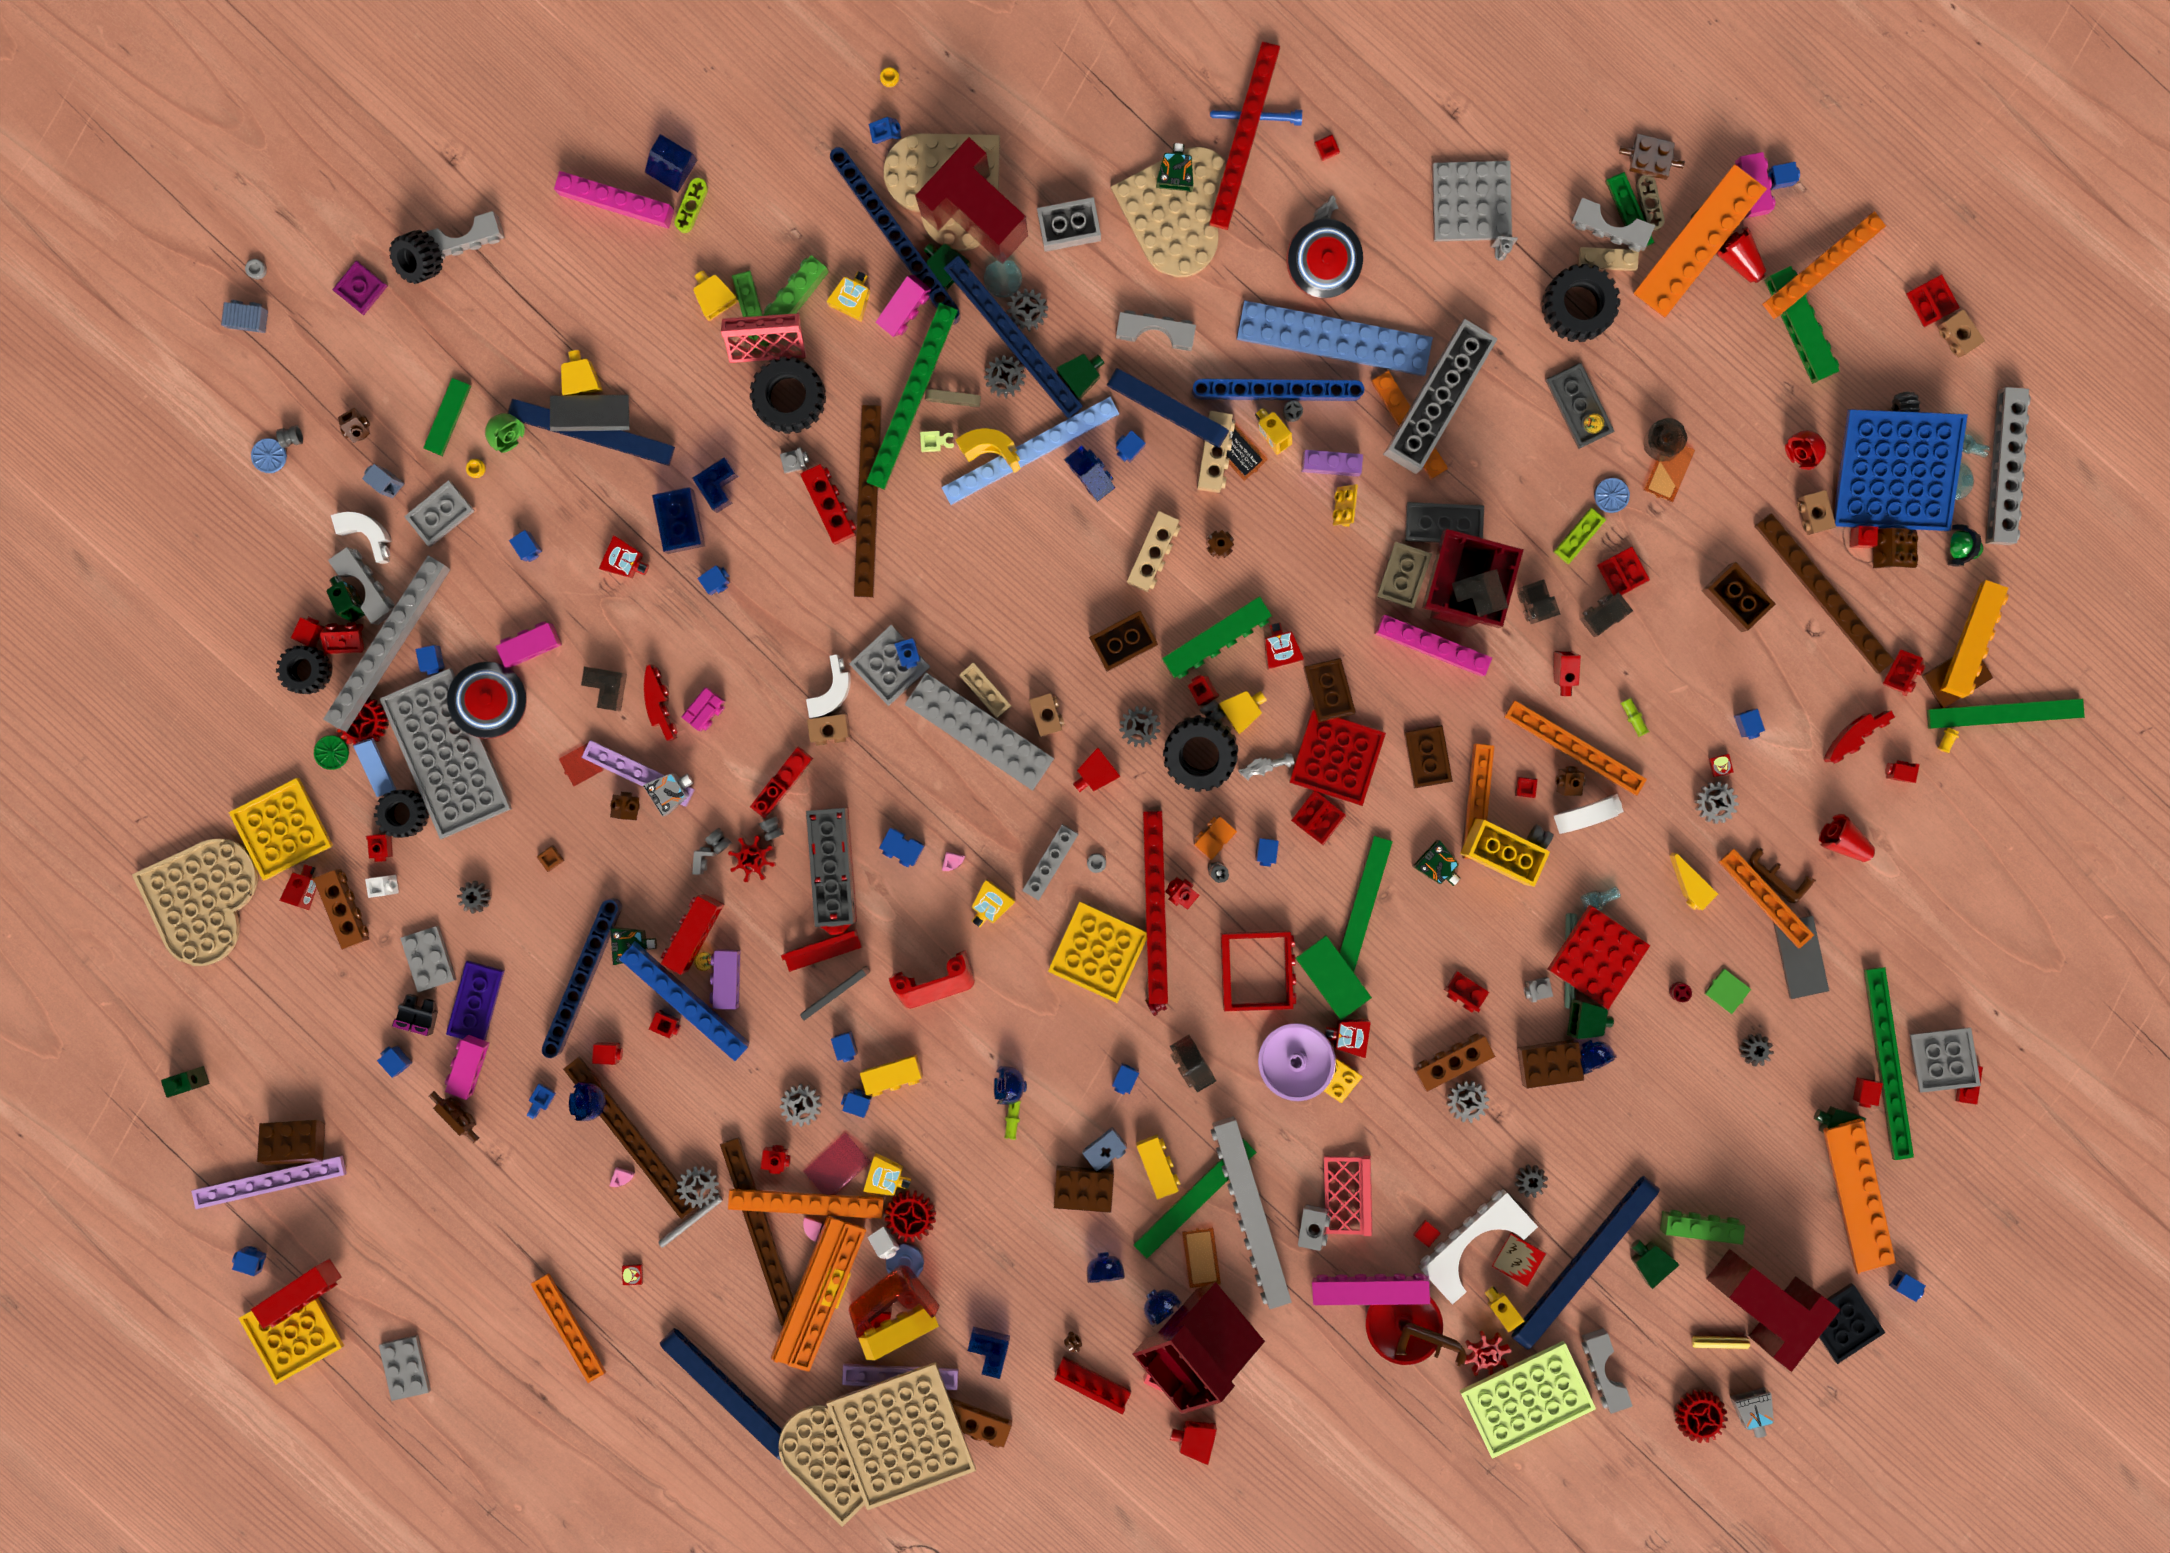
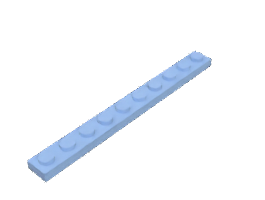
M1111 397L1017 446L1016 454L1020 458V461H1018L1020 468L1118 416L1119 412ZM999 456L941 488L950 505L1012 473L1013 470L1005 459Z

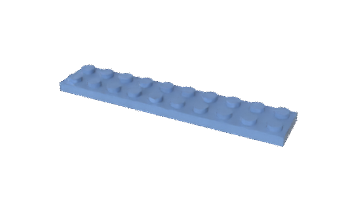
M1244 300L1237 340L1425 376L1433 337Z

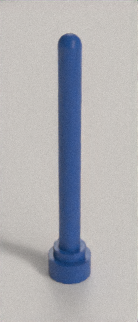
M1295 109L1291 113L1262 112L1260 120L1290 121L1295 126H1302L1303 110ZM1212 110L1210 117L1240 119L1242 111Z

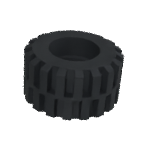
M413 230L394 238L391 242V247H389L391 264L395 267L396 273L400 274L403 280L406 279L407 282L414 284L426 281L440 273L443 267L441 265L443 263V258H441L442 252L439 250V245L435 243L432 236L429 237V234L422 232V230Z
M301 645L293 646V649L288 648L285 650L286 654L282 653L280 655L281 661L277 660L279 668H276V673L280 674V676H277L278 681H283L281 685L287 687V690L299 694L317 693L319 689L326 687L324 683H329L328 675L332 676V671H329L332 665L327 663L329 660L328 656H324L323 651L317 650L318 648ZM307 659L311 664V674L308 679L302 681L297 675V667L302 660Z
M393 790L390 793H385L383 795L384 798L378 800L380 804L375 805L377 813H374V817H378V821L375 822L377 825H381L380 830L386 832L388 836H393L394 838L417 835V832L423 830L422 826H426L428 823L425 821V818H429V814H426L427 808L424 805V801L420 798L421 795L419 793H414L412 790ZM400 802L406 804L410 811L409 820L404 825L399 824L394 817L395 807Z

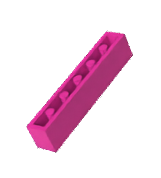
M559 171L554 190L560 196L667 229L670 227L674 214V209L670 204Z
M1387 615L1381 617L1375 632L1378 636L1481 677L1486 675L1492 660L1490 656Z
M1422 1273L1413 1274V1276L1394 1274V1277H1386L1385 1274H1375L1374 1277H1367L1365 1274H1357L1355 1277H1347L1345 1274H1339L1336 1277L1317 1275L1312 1280L1313 1305L1430 1304L1431 1300L1429 1276H1425Z

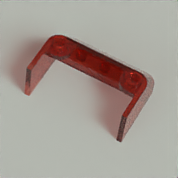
M899 1265L856 1298L849 1306L848 1311L856 1337L859 1340V1337L865 1335L864 1331L874 1328L870 1322L897 1301L907 1309H912L921 1304L931 1318L936 1315L940 1305L908 1266Z

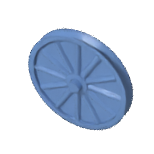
M262 439L252 448V463L258 470L264 473H275L286 462L287 454L285 448H282L278 441L274 439Z
M1608 478L1598 484L1594 498L1601 510L1615 513L1626 507L1629 502L1630 492L1622 480Z

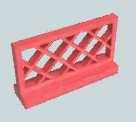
M799 313L722 319L721 334L724 337L730 363L765 361L774 358L779 360L780 357L785 356L787 359H791V357L806 358ZM797 332V335L792 338L786 333ZM777 334L778 336L775 339H772L767 335ZM757 335L759 336V338L756 341H754L748 336ZM738 336L740 339L734 342L729 337ZM782 338L789 341L786 346L779 343ZM763 339L771 343L767 348L759 344ZM743 341H746L749 344H751V346L748 349L742 347L740 344ZM795 345L801 351L793 352L790 348ZM775 346L779 348L781 352L774 353L770 350ZM756 347L757 349L761 350L762 353L754 354L751 351ZM735 349H738L739 351L743 352V354L740 356H733L732 352Z
M1324 1156L1325 1209H1329L1333 1214L1331 1220L1336 1217L1342 1223L1338 1229H1330V1225L1326 1227V1234L1372 1236L1371 1156ZM1328 1161H1336L1341 1168L1334 1174L1328 1168ZM1350 1162H1359V1169L1354 1174L1346 1167ZM1343 1169L1351 1176L1345 1183L1337 1177ZM1333 1179L1341 1185L1335 1193L1329 1188V1183ZM1352 1179L1359 1183V1189L1355 1193L1346 1186ZM1343 1188L1352 1195L1345 1203L1337 1196ZM1334 1197L1342 1204L1336 1212L1329 1207V1202ZM1353 1198L1360 1203V1208L1355 1213L1347 1206ZM1344 1207L1352 1214L1345 1222L1337 1215ZM1355 1217L1360 1222V1229H1352L1347 1223Z

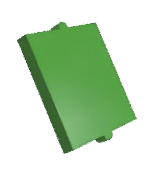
M1723 969L1717 978L1712 980L1713 983L1704 994L1730 1014H1733L1740 1003H1744L1743 1000L1751 989L1726 969Z

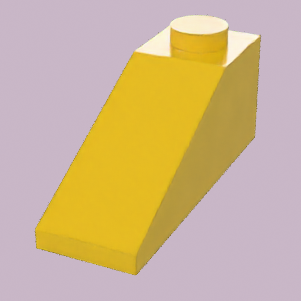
M1671 853L1669 856L1682 894L1687 899V905L1693 910L1703 911L1718 893L1677 853Z

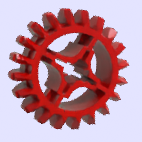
M369 697L351 724L356 728V733L359 734V737L349 728L347 732L337 729L338 733L343 732L340 738L347 739L346 743H353V745L371 738L375 742L381 741L379 736H385L382 730L388 729L384 722L389 721L388 718L383 717L386 713L381 711L383 708L382 704L377 705V700H371ZM365 707L371 710L374 718L368 716ZM363 719L369 720V722H364L362 724L355 723ZM375 724L371 733L367 735L370 726Z
M906 1190V1196L899 1192V1198L893 1196V1202H888L887 1204L891 1209L885 1210V1213L889 1215L884 1218L885 1221H891L886 1227H893L891 1234L893 1235L897 1232L898 1240L901 1238V1235L905 1236L904 1242H907L908 1237H911V1242H915V1236L922 1240V1234L928 1236V1230H933L934 1228L930 1223L936 1222V1219L932 1217L936 1215V1211H930L935 1205L927 1204L930 1198L928 1197L924 1200L923 1192L920 1194V1197L916 1196L917 1190H914L913 1195H910V1191ZM910 1202L908 1209L896 1210L900 1204ZM916 1203L924 1209L926 1216L917 1211ZM911 1208H912V1216H913V1218H912V1220L910 1221V1224H909V1216H908V1214H909V1212L911 1211ZM895 1216L904 1221L905 1229L898 1224ZM921 1221L925 1222L919 1229L911 1230L912 1224L920 1223Z
M1701 1389L1700 1393H1698L1696 1390H1693L1692 1396L1686 1393L1687 1398H1680L1682 1404H1676L1679 1410L1674 1411V1414L1677 1416L1675 1422L1679 1424L1677 1428L1679 1431H1683L1682 1434L1685 1437L1689 1436L1691 1441L1696 1439L1698 1443H1701L1704 1439L1706 1443H1709L1710 1437L1716 1440L1715 1434L1722 1435L1720 1429H1726V1425L1723 1423L1728 1421V1418L1724 1416L1727 1414V1410L1723 1408L1725 1404L1720 1401L1717 1395L1713 1396V1393L1710 1391L1706 1393ZM1711 1405H1713L1715 1411L1714 1418L1710 1416L1711 1410L1709 1408ZM1688 1414L1691 1415V1417L1693 1418L1691 1422L1692 1427H1689L1688 1425Z

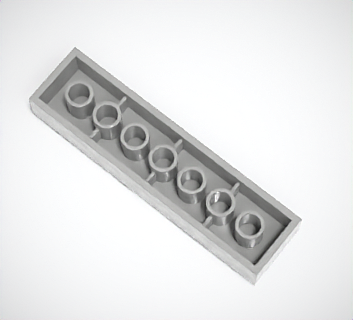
M1466 319L1458 325L1383 455L1415 474L1422 470L1496 343L1497 338Z
M925 673L905 703L906 706L1032 791L1054 760L1053 757L928 673Z

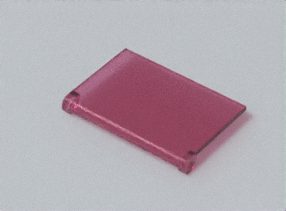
M844 1133L803 1172L822 1194L836 1195L869 1165L871 1160Z

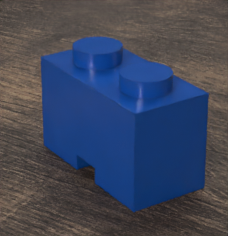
M891 827L879 847L883 850L882 854L889 858L895 856L900 859V864L908 868L910 865L915 866L925 845L913 838L908 841L904 838L905 834Z

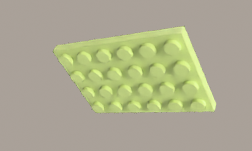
M1564 1341L1459 1390L1492 1459L1596 1409Z

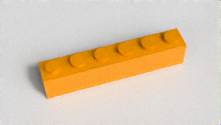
M1988 580L1979 584L1952 657L1953 659L1942 684V691L1961 698L1973 693L1976 686L1974 683L1975 677H1978L1982 670L1981 661L1985 659L1989 651L1987 647L1988 642L1993 639L1996 632L1994 630L1995 623L2000 621L2002 612H2000L2001 607L2006 604L2009 594H2007L2008 587Z

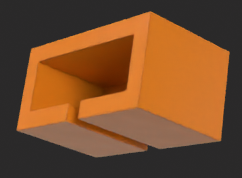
M1220 816L1217 818L1213 817L1207 823L1208 829L1204 833L1200 831L1194 838L1196 841L1194 845L1210 860L1237 833Z

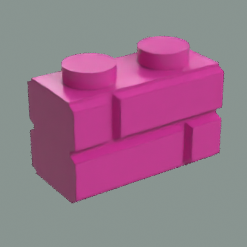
M705 687L681 717L696 730L702 732L704 729L706 731L713 724L712 718L715 715L719 716L725 709L723 706L725 701L711 689Z

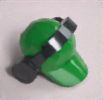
M1963 524L1952 525V530L1956 532L1951 537L1950 552L1956 559L1948 560L1947 565L1961 567L1964 566V563L1976 559L1982 554L1983 544L1980 534L1970 529L1969 526Z

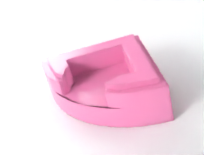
M946 852L942 871L956 869L962 864L965 856Z
M616 1167L609 1186L619 1187L625 1185L633 1178L635 1173Z
M805 1216L803 1221L804 1231L811 1240L816 1242L823 1222Z

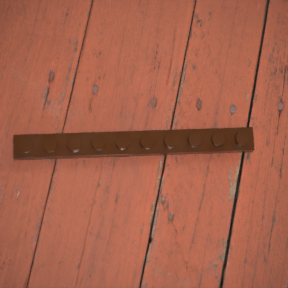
M862 405L854 597L874 598L878 487L866 481L880 450L882 407L876 405Z
M1772 513L1754 526L1876 673H1881L1894 662L1893 658Z
M579 1056L563 1069L680 1219H683L692 1212L697 1205L691 1208L692 1203L689 1202L685 1205L686 1199H679L682 1192H677L681 1188V1185L677 1184V1179Z
M740 1138L721 1143L720 1147L734 1189L757 1190ZM742 1210L780 1325L783 1326L794 1298L765 1212Z

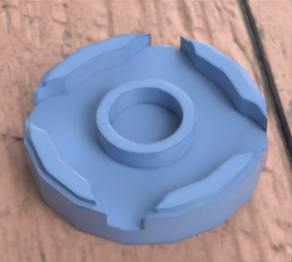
M898 1244L900 1249L896 1251V1255L886 1259L887 1272L898 1282L913 1281L919 1277L923 1270V1254L912 1244Z

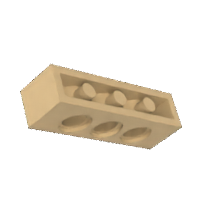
M1209 412L1208 418L1227 428L1229 433L1219 448L1222 451V455L1219 457L1213 456L1211 452L1212 449L1218 447L1207 441L1204 442L1197 490L1220 493L1221 488L1225 489L1227 477H1223L1224 469L1228 470L1230 458H1226L1227 450L1231 451L1232 439H1229L1230 431L1234 432L1235 420H1232L1233 414ZM1216 467L1219 470V474L1212 476L1209 474L1208 469Z
M1158 511L1127 580L1128 584L1146 592L1149 591V588L1154 589L1158 580L1154 577L1157 571L1161 572L1165 561L1162 559L1165 553L1169 555L1173 544L1170 541L1173 536L1177 537L1181 526L1178 523L1180 520ZM1164 530L1168 533V538L1160 540L1157 533ZM1158 548L1160 555L1156 558L1152 557L1149 554L1150 549ZM1149 565L1153 572L1150 575H1144L1141 571L1143 566Z

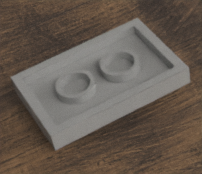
M448 480L404 517L423 541L431 547L475 510L453 483Z
M439 926L400 938L417 992L456 980Z
M418 1335L384 1342L379 1345L391 1401L431 1391Z

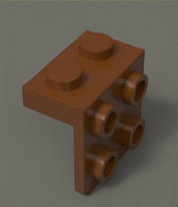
M1903 528L1878 529V544L1876 547H1873V568H1916L1918 565L1917 531Z

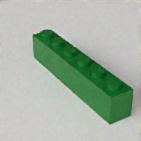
M1792 266L1776 272L1764 280L1771 296L1797 275ZM1805 294L1780 316L1810 381L1814 384L1840 370L1838 360L1833 357L1830 351L1831 345L1828 340H1825L1823 328L1817 322L1814 316V308L1809 305L1806 299L1807 294Z
M1259 596L1163 657L1162 661L1173 678L1178 677L1181 679L1189 674L1187 670L1194 666L1197 669L1205 664L1204 659L1207 657L1214 658L1221 653L1220 649L1224 646L1230 648L1238 643L1236 639L1240 636L1246 638L1254 632L1252 629L1257 625L1261 628L1270 622L1268 618L1272 615Z

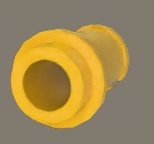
M1947 728V730H1944L1945 734L1937 749L1950 753L1956 738H1959V732Z

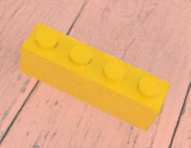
M923 1303L916 1304L912 1307L913 1310L897 1314V1318L892 1321L891 1319L885 1320L880 1323V1327L864 1331L865 1335L859 1337V1341L866 1360H877L939 1327L932 1306L923 1305Z

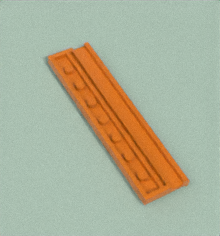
M1734 164L1633 294L1665 318L1767 188Z
M1861 1118L1838 1124L1839 1126L1830 1129L1824 1128L1823 1130L1853 1264L1857 1274L1896 1263L1864 1120Z
M827 1216L771 1354V1360L810 1372L866 1233L865 1227ZM831 1267L830 1273H829V1275H828V1278H827V1280H826V1283H825V1285H824V1288H823V1290H822V1293H821V1295H820V1298H819V1300H818V1303H816L817 1298H818V1296H819V1293H820V1291H821V1288H822V1286H823V1283H824V1281H825V1278H826V1276H827V1273H828V1271H829V1268ZM835 1269L845 1271L841 1283L838 1276L832 1278ZM831 1278L834 1284L840 1283L834 1300L831 1294L825 1295ZM824 1295L827 1302L833 1300L831 1307L821 1304Z

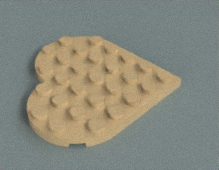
M924 133L907 136L897 142L886 157L884 164L886 187L890 195L902 207L920 212L915 195L962 143L970 137L987 153L990 176L986 180L999 191L1000 136ZM922 217L926 232L940 246L947 244L955 251H967L981 245L952 218L938 232Z
M1191 147L1184 149L1185 155L1192 156L1194 183L1192 192L1156 188L1162 160L1111 186V190L1147 260L1161 273L1174 277H1188L1197 274L1211 262L1217 250L1218 229L1217 227L1209 226L1227 161L1218 153L1207 148Z
M210 839L132 874L161 939L173 957L192 966H205L219 962L233 950L240 932V923L236 911L243 908L251 900L258 884V870L246 848L232 840Z
M813 1405L794 1413L787 1420L780 1433L779 1456L787 1472L843 1527L865 1503L829 1409L825 1405Z

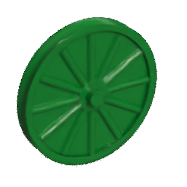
M325 736L314 747L315 761L324 769H339L348 760V745L338 736Z

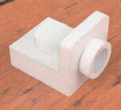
M396 875L365 879L368 898L399 893Z

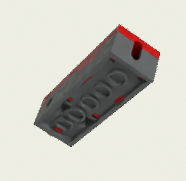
M849 809L806 811L814 924L815 927L823 928L830 935L843 934L851 924L857 922Z

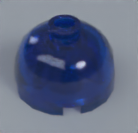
M1589 1040L1582 1044L1583 1049L1580 1050V1062L1584 1075L1593 1072L1592 1069H1599L1617 1058L1610 1045L1601 1041L1593 1043L1592 1040Z
M999 1066L996 1073H999V1078L994 1079V1097L999 1099L997 1104H1014L1020 1100L1023 1092H1026L1027 1082L1024 1081L1023 1075L1016 1068Z
M579 1082L574 1085L573 1088L576 1089L569 1096L570 1114L575 1115L576 1121H591L599 1117L606 1104L602 1089L593 1083Z
M1109 1252L1098 1253V1257L1092 1259L1087 1266L1088 1283L1108 1282L1125 1278L1124 1267L1120 1259L1115 1256H1109Z
M1154 1289L1146 1296L1148 1300L1144 1304V1314L1151 1326L1154 1327L1155 1323L1158 1325L1174 1313L1172 1308L1175 1306L1179 1308L1182 1302L1174 1292L1168 1289H1162L1158 1292Z

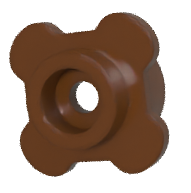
M1070 1331L1068 1333L1069 1336L1064 1340V1344L1069 1351L1079 1352L1080 1347H1082V1341L1078 1335Z

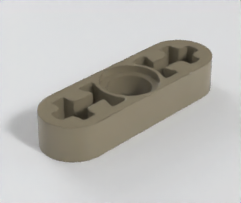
M1642 175L1636 182L1642 214L1645 221L1655 225L1650 222L1653 219V215L1655 220H1659L1653 230L1657 231L1663 226L1665 219L1654 177ZM1644 180L1646 181V183H1650L1647 189L1646 186L1641 185L1644 182ZM1647 198H1652L1655 201L1653 208L1646 206L1645 200Z
M927 389L925 400L980 407L981 396Z

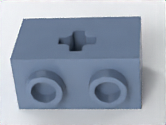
M376 464L369 466L362 478L378 493L393 498L404 485L388 469Z
M1112 1127L1083 1149L1082 1154L1096 1172L1100 1169L1103 1171L1111 1165L1110 1161L1115 1157L1119 1159L1126 1153L1127 1145ZM1102 1148H1110L1109 1154L1106 1152L1102 1154Z

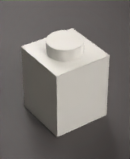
M882 1227L867 1237L880 1258L890 1259L900 1249L888 1228Z

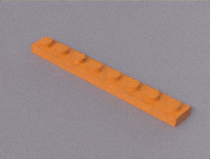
M1875 211L1872 212L1762 305L1773 319L1777 318L1884 229L1886 225Z
M1515 700L1504 715V718L1635 796L1639 794L1647 780Z
M730 1189L728 1210L882 1219L884 1198Z

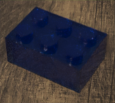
M688 487L652 495L663 552L671 554L705 547L695 492L692 488Z

